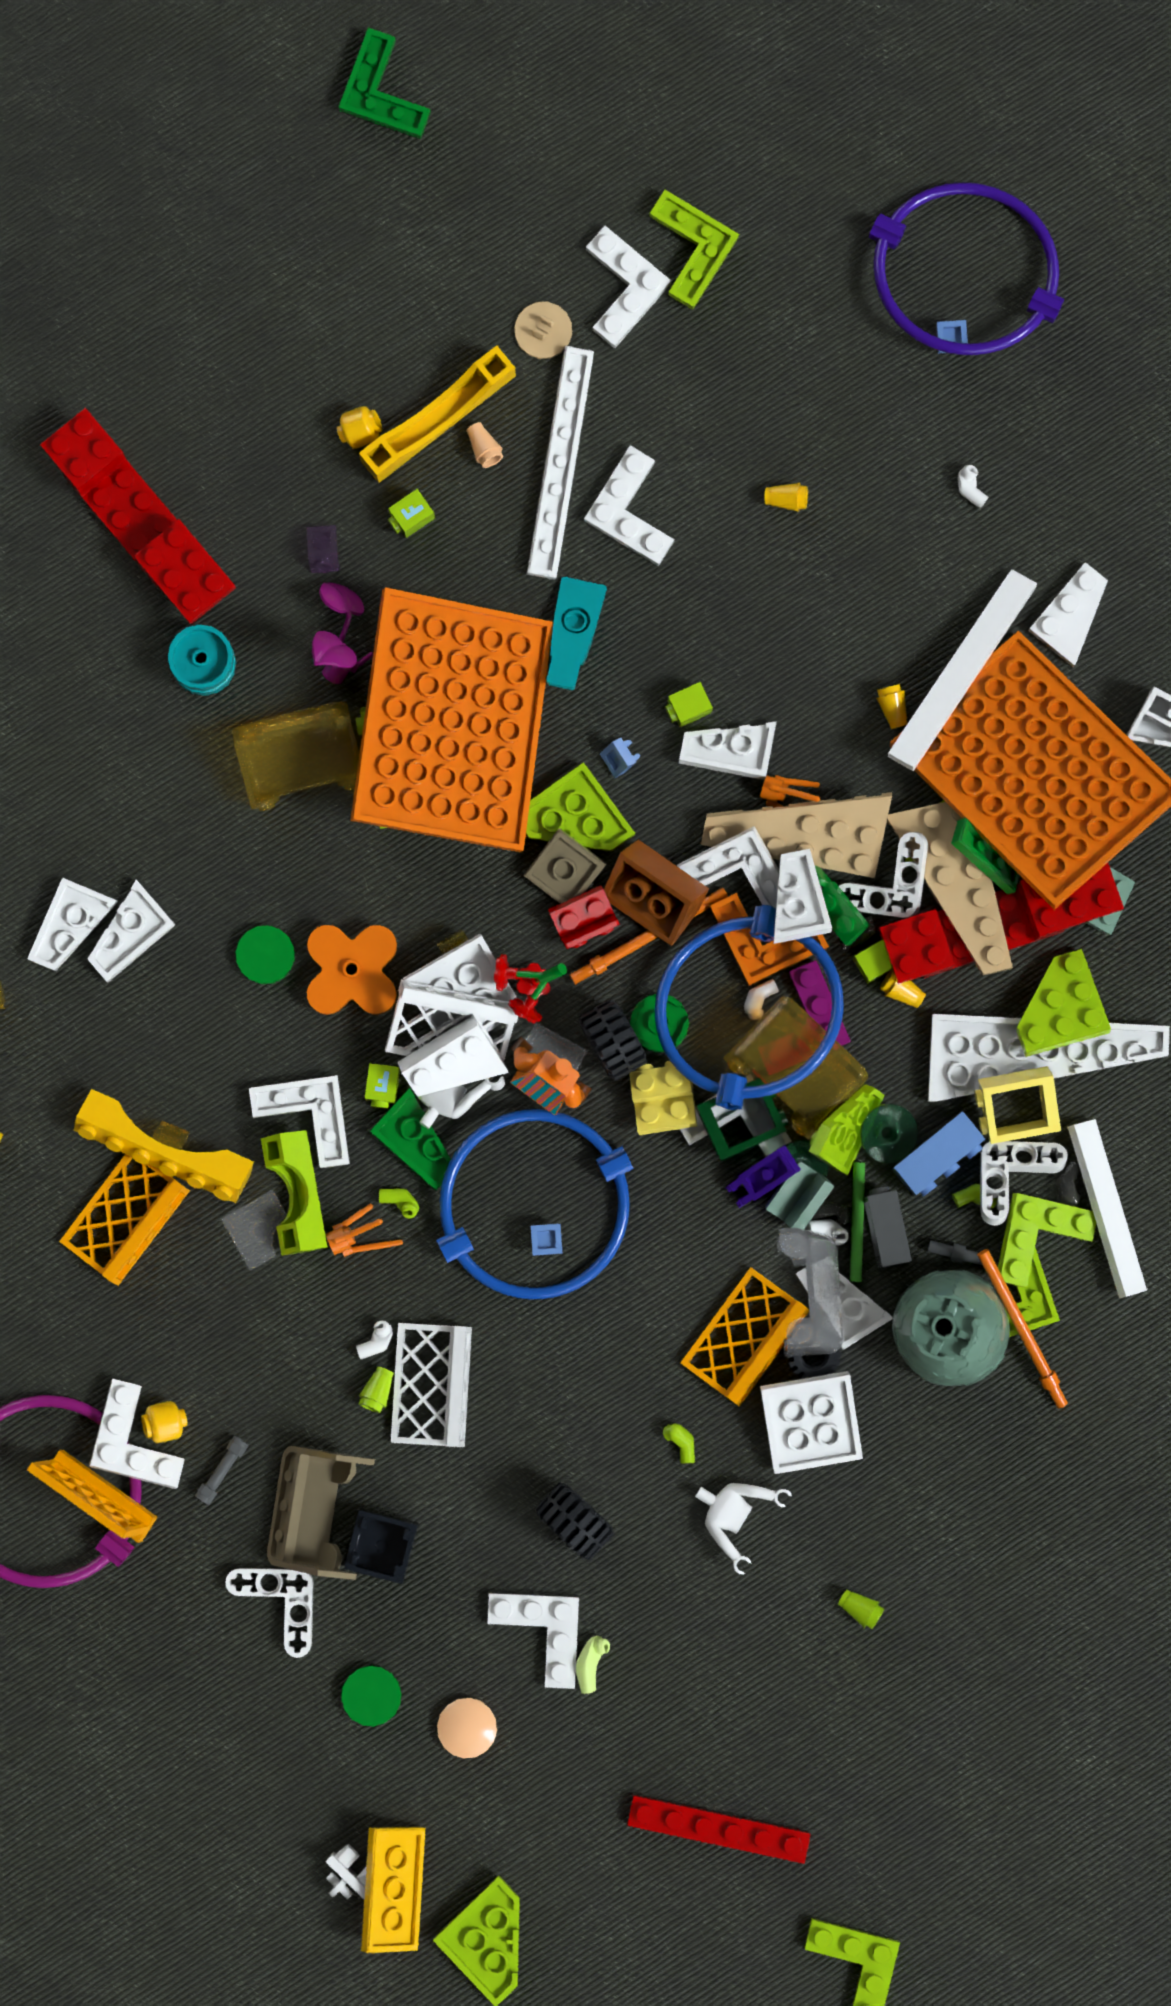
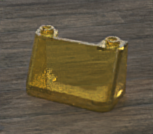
M333 702L243 724L233 730L234 746L251 810L257 808L260 811L272 809L275 807V803L279 801L280 795L337 782L338 786H344L346 790L355 789L360 752L347 702Z
M783 996L739 1040L723 1059L734 1073L748 1075L752 1071L762 1082L768 1084L786 1077L801 1067L817 1050L826 1031L795 1001ZM835 1040L826 1058L809 1076L791 1088L776 1093V1095L795 1112L791 1117L794 1130L799 1135L805 1136L810 1140L814 1132L819 1130L820 1125L868 1080V1073Z

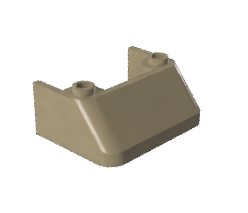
M289 1446L284 1451L267 1548V1557L271 1565L315 1576L356 1580L357 1574L339 1570L342 1554L336 1544L329 1543L338 1484H348L356 1474V1463L374 1466V1459L297 1446Z

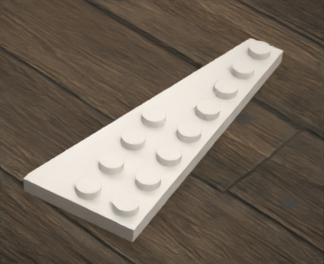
M932 1014L928 1102L975 1094L974 1091L979 1089L978 1079L1048 1066L1053 1077L1060 1078L1167 1057L1169 1055L1170 1026L1109 1023L1111 1031L1108 1034L1025 1057L1016 1032L1021 1018Z

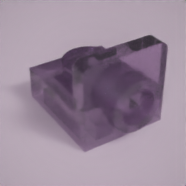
M336 525L307 527L308 559L311 572L328 573L339 571L340 563Z

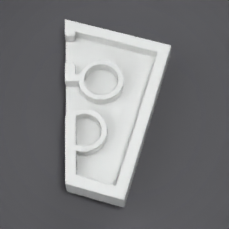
M768 722L766 725L758 726L742 725L739 728L724 730L717 728L684 732L679 764L765 780L776 722Z
M135 880L128 896L121 903L116 911L117 914L109 927L105 929L88 957L89 962L107 982L111 981L175 926L172 920L137 880Z
M822 1258L796 1273V1276L842 1350L893 1319L890 1314L879 1307L872 1299L850 1283L849 1280Z

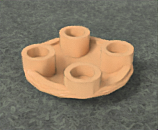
M473 1698L457 1699L448 1704L440 1714L437 1724L438 1738L443 1747L454 1756L461 1758L477 1757L486 1752L494 1742L497 1732L496 1718L491 1709L481 1700Z

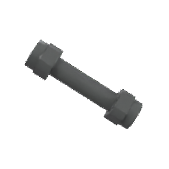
M236 1435L233 1436L226 1446L228 1451L207 1483L201 1484L195 1497L207 1505L211 1504L218 1494L216 1489L238 1456L240 1458L243 1456L249 1444Z

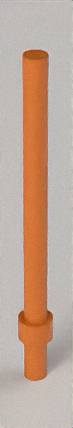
M722 887L706 896L695 916L709 909L710 905L727 898L728 895L725 889ZM647 930L605 955L593 957L588 960L589 964L570 974L573 983L576 985L593 974L598 976L607 970V966L657 939L658 936Z
M982 1250L977 1255L1040 1374L1039 1380L1044 1390L1049 1391L1058 1409L1065 1407L1068 1402L1058 1385L1060 1380L1056 1372L1051 1370L989 1250Z

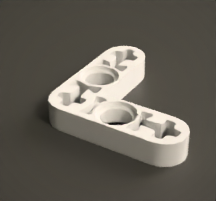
M909 832L900 838L893 888L859 883H844L839 886L843 892H847L850 888L851 894L863 895L862 889L866 890L863 896L864 907L860 906L862 900H850L859 912L906 918L915 915L919 911L928 850L926 837L919 832ZM913 837H915V842L920 844V849L914 850L913 859L919 858V863L914 861L904 862V857H911V848L906 847V843L912 841ZM907 866L913 867L917 872V878L913 883L905 882L902 877V872ZM874 892H880L885 898L884 905L879 909L874 908L870 903V896ZM906 896H908V901L913 903L912 908H908L906 912H904L903 906H891L892 900H905Z
M989 1141L986 1143L980 1156L982 1219L989 1225L994 1226L1000 1225L1006 1220L1009 1211V1172L1058 1173L1066 1165L1068 1157L1066 1149L1060 1144L1046 1142L1005 1141L991 1144ZM991 1151H996V1155L999 1156L997 1161L992 1160L990 1156ZM1007 1151H1011L1010 1162H1007ZM1027 1151L1032 1156V1160L1028 1163H1021L1017 1160L1016 1153ZM1038 1152H1041L1040 1163H1036ZM1050 1153H1055L1056 1158H1058L1057 1163H1052L1051 1158H1049ZM990 1177H997L1002 1181L1003 1186L999 1189H992L987 1185L986 1180ZM993 1198H998V1215H993L992 1210H990Z
M238 1568L228 1574L225 1581L226 1588L233 1595L285 1597V1650L290 1656L296 1658L303 1657L310 1651L313 1622V1578L311 1574L290 1569ZM238 1573L242 1574L243 1579L252 1580V1573H257L255 1582L257 1592L251 1591L253 1585H244L242 1590L239 1591L236 1585H232L231 1580L237 1578ZM266 1574H273L278 1579V1586L273 1591H266L261 1586V1579ZM282 1574H288L286 1580H295L297 1575L300 1574L303 1580L308 1581V1585L302 1587L301 1592L297 1591L296 1586L287 1585V1592H281L283 1587ZM295 1605H302L307 1610V1617L302 1622H296L290 1616L291 1608ZM289 1625L294 1627L307 1625V1632L301 1630V1641H306V1646L302 1647L300 1652H295V1647L290 1646V1641L296 1638V1630L290 1632Z

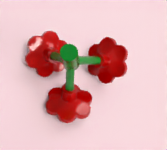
M501 954L496 959L494 982L496 983V990L503 991V988L507 987L508 979L519 980L516 984V989L520 994H526L527 998L525 1001L514 998V1000L508 1002V1005L514 1009L513 1011L516 1015L535 1024L542 1019V1016L534 1008L539 1001L538 998L540 995L549 993L550 985L548 982L565 975L567 968L562 963L548 970L541 969L537 963H531L527 968L509 967L507 955Z

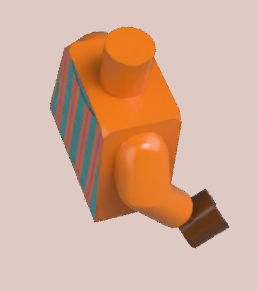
M521 1036L514 1042L510 1049L514 1052V1066L518 1070L510 1081L512 1085L553 1115L558 1113L564 1102L570 1108H576L581 1102L584 1103L592 1088L578 1080L579 1072L572 1068L571 1063L567 1059H560L548 1050L538 1054L529 1053L534 1047Z

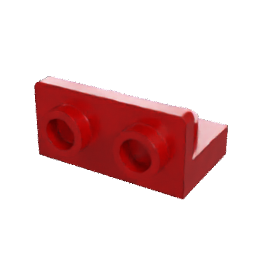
M601 885L548 909L558 935L566 949L581 947L588 939L597 935L609 934L614 930V927L620 925Z

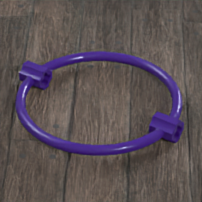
M949 183L932 187L904 202L890 218L880 213L869 234V238L877 242L873 261L874 278L879 297L885 309L896 324L908 335L936 350L958 355H981L1000 351L1024 339L1039 326L1043 319L1053 324L1063 305L1064 299L1056 295L1059 282V262L1057 251L1048 229L1036 213L1025 203L995 187L977 183ZM957 194H970L990 198L1013 209L1033 228L1039 237L1046 255L1047 284L1045 290L1038 287L1027 308V312L1033 315L1018 329L1004 337L988 342H951L920 329L899 309L890 293L886 280L885 259L887 248L895 250L898 247L906 229V225L902 224L901 221L910 212L928 201Z

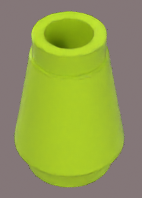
M378 1366L359 1394L361 1398L359 1405L375 1413H381L382 1408L387 1406L394 1373Z
M846 1589L838 1602V1605L864 1628L867 1626L873 1629L884 1612V1608L879 1606L880 1602L851 1592Z

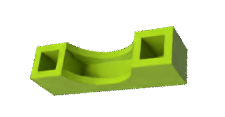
M307 1131L279 1133L260 1138L266 1168L273 1170L283 1179L289 1193L288 1213L285 1219L276 1226L281 1255L327 1248L326 1233Z

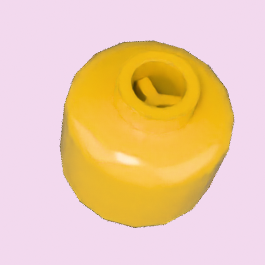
M366 406L343 413L340 417V426H337V433L342 443L347 442L354 449L371 444L379 437V432H382V424L377 412L370 410Z
M172 1401L150 1405L147 1407L145 1414L141 1416L145 1437L151 1438L155 1443L179 1439L182 1436L183 1427L187 1426L185 1410L178 1409L177 1405Z

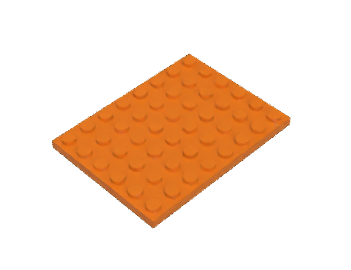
M386 587L382 589L350 821L509 851H524L553 622Z
M1017 631L991 654L914 770L962 819L966 818L970 821L979 835L1054 910L1171 807V778L1020 631ZM898 734L893 740L890 741L891 748L900 736V734Z

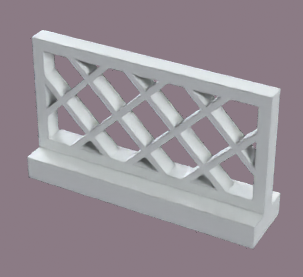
M401 979L398 989L399 996L385 1046L386 1052L408 1056L416 1051L413 1048L417 1046L421 1048L423 1042L435 1035L436 1037L440 1036V1032L453 1024L456 1026L457 1022L466 1016L474 1015L502 1060H505L513 1026L518 1020V1015L514 1013V1009L508 1005V1002ZM404 1003L417 1005L421 1014L407 1022L402 1015ZM423 1007H427L430 1009L424 1011ZM438 1010L446 1011L450 1020L435 1028L428 1016ZM425 1018L432 1031L417 1039L410 1027ZM400 1019H401V1021L403 1022V1025L400 1026V1027H398V1026H399ZM495 1022L506 1024L504 1034L492 1040L486 1028ZM407 1029L414 1042L405 1047L394 1045L396 1035ZM501 1042L500 1049H498L496 1045Z
M398 1323L391 1443L465 1447L472 1327ZM405 1329L416 1330L424 1339L413 1350L405 1343ZM422 1330L433 1332L427 1336ZM439 1331L450 1332L449 1345L441 1352L431 1339ZM428 1343L437 1356L425 1366L415 1353ZM404 1349L409 1353V1354H407L405 1357H404ZM449 1351V1359L447 1360L444 1355ZM412 1357L422 1370L409 1380L403 1373V1364ZM441 1359L448 1366V1375L439 1382L429 1369ZM424 1373L435 1384L425 1396L413 1384ZM402 1378H403V1380L407 1383V1384L404 1385L403 1387H402ZM445 1382H447V1390L442 1386ZM410 1387L420 1400L408 1410L401 1402V1394ZM440 1389L446 1396V1405L437 1412L427 1399ZM422 1403L434 1414L423 1426L411 1414ZM402 1409L405 1414L400 1417V1410ZM444 1412H445V1420L440 1416V1415H441L442 1413H444ZM408 1417L418 1430L409 1438L399 1437L400 1423ZM436 1419L444 1426V1440L433 1439L425 1430ZM420 1433H422L426 1437V1439L416 1437Z

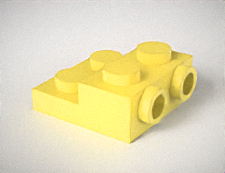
M670 1060L665 1062V1067L653 1068V1065L645 1064L636 1069V1071L629 1073L639 1135L698 1126L693 1084L674 1067Z

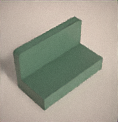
M798 1160L796 1163L801 1171L779 1185L765 1205V1209L783 1220L793 1231L801 1234L835 1186L825 1176Z

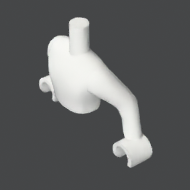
M431 1038L423 1042L422 1045L424 1046L429 1043ZM501 1076L495 1083L491 1082L494 1077L486 1078L465 1096L464 1094L467 1089L463 1085L418 1096L421 1102L428 1107L419 1123L429 1129L439 1114L452 1119H458L489 1089L494 1091L501 1090L505 1085L504 1077Z
M740 1483L726 1485L717 1496L703 1487H700L695 1497L710 1506L706 1515L705 1526L716 1543L733 1561V1568L737 1573L745 1574L737 1568L739 1560L744 1559L750 1564L751 1561L749 1558L741 1556L721 1528L737 1534L752 1506L741 1496L774 1501L777 1506L786 1507L778 1501V1495L781 1492H785L792 1497L788 1490L780 1489L773 1491L755 1485Z

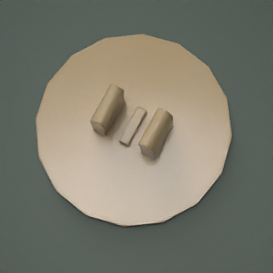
M536 302L527 306L518 315L515 323V338L519 347L529 356L538 359H551L561 354L565 346L569 345L572 337V323L568 314L560 306L550 302Z

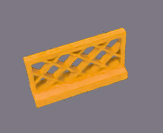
M127 1154L123 1156L59 1241L101 1273L103 1277L118 1286L190 1192L188 1188L173 1177L163 1174L160 1169L149 1164H142L143 1174L128 1176L127 1165L132 1160V1157ZM148 1167L155 1172L148 1173ZM161 1176L168 1181L161 1192L150 1193L149 1178ZM144 1179L145 1195L130 1197L128 1181ZM123 1182L125 1198L110 1200V1187L115 1183ZM146 1200L147 1211L145 1214L133 1218L131 1202ZM126 1203L127 1219L112 1221L110 1205ZM105 1206L107 1222L92 1224L91 1212L96 1207ZM128 1223L129 1235L122 1241H114L113 1226ZM108 1227L109 1243L94 1245L92 1229ZM87 1230L89 1246L77 1248L70 1242L77 1231ZM110 1247L111 1259L103 1268L96 1262L95 1249ZM83 1251H90V1257Z
M750 1267L680 1363L740 1407L809 1313V1309ZM752 1277L762 1283L764 1295L747 1298L745 1286ZM767 1287L770 1288V1289H771L772 1291H774L775 1293H773V1294H768V1293H767ZM742 1292L743 1298H742V1299H736V1298L739 1296V1294ZM782 1297L790 1303L783 1313L771 1315L769 1298ZM765 1299L767 1316L750 1318L748 1302ZM744 1303L746 1319L729 1322L728 1309L731 1305ZM723 1316H725V1322L719 1323ZM779 1318L774 1326H772V1319ZM768 1320L769 1333L766 1337L753 1339L751 1323ZM747 1323L749 1340L732 1342L730 1326ZM726 1327L729 1343L712 1346L710 1334L714 1328ZM706 1339H707V1344H708V1346H707V1347H701V1346L703 1345V1343H704V1342L706 1341ZM761 1342V1344L755 1350L754 1343ZM750 1344L752 1353L750 1359L747 1362L736 1363L733 1347ZM729 1347L732 1364L715 1366L713 1350ZM709 1351L711 1367L698 1369L690 1363L697 1352ZM744 1366L737 1375L736 1367ZM732 1368L734 1380L726 1390L717 1383L716 1371ZM712 1371L713 1379H711L704 1373Z
M59 1450L54 1459L32 1462L27 1469L31 1474L122 1539L130 1537L137 1543L142 1542L157 1519L156 1515L65 1450Z

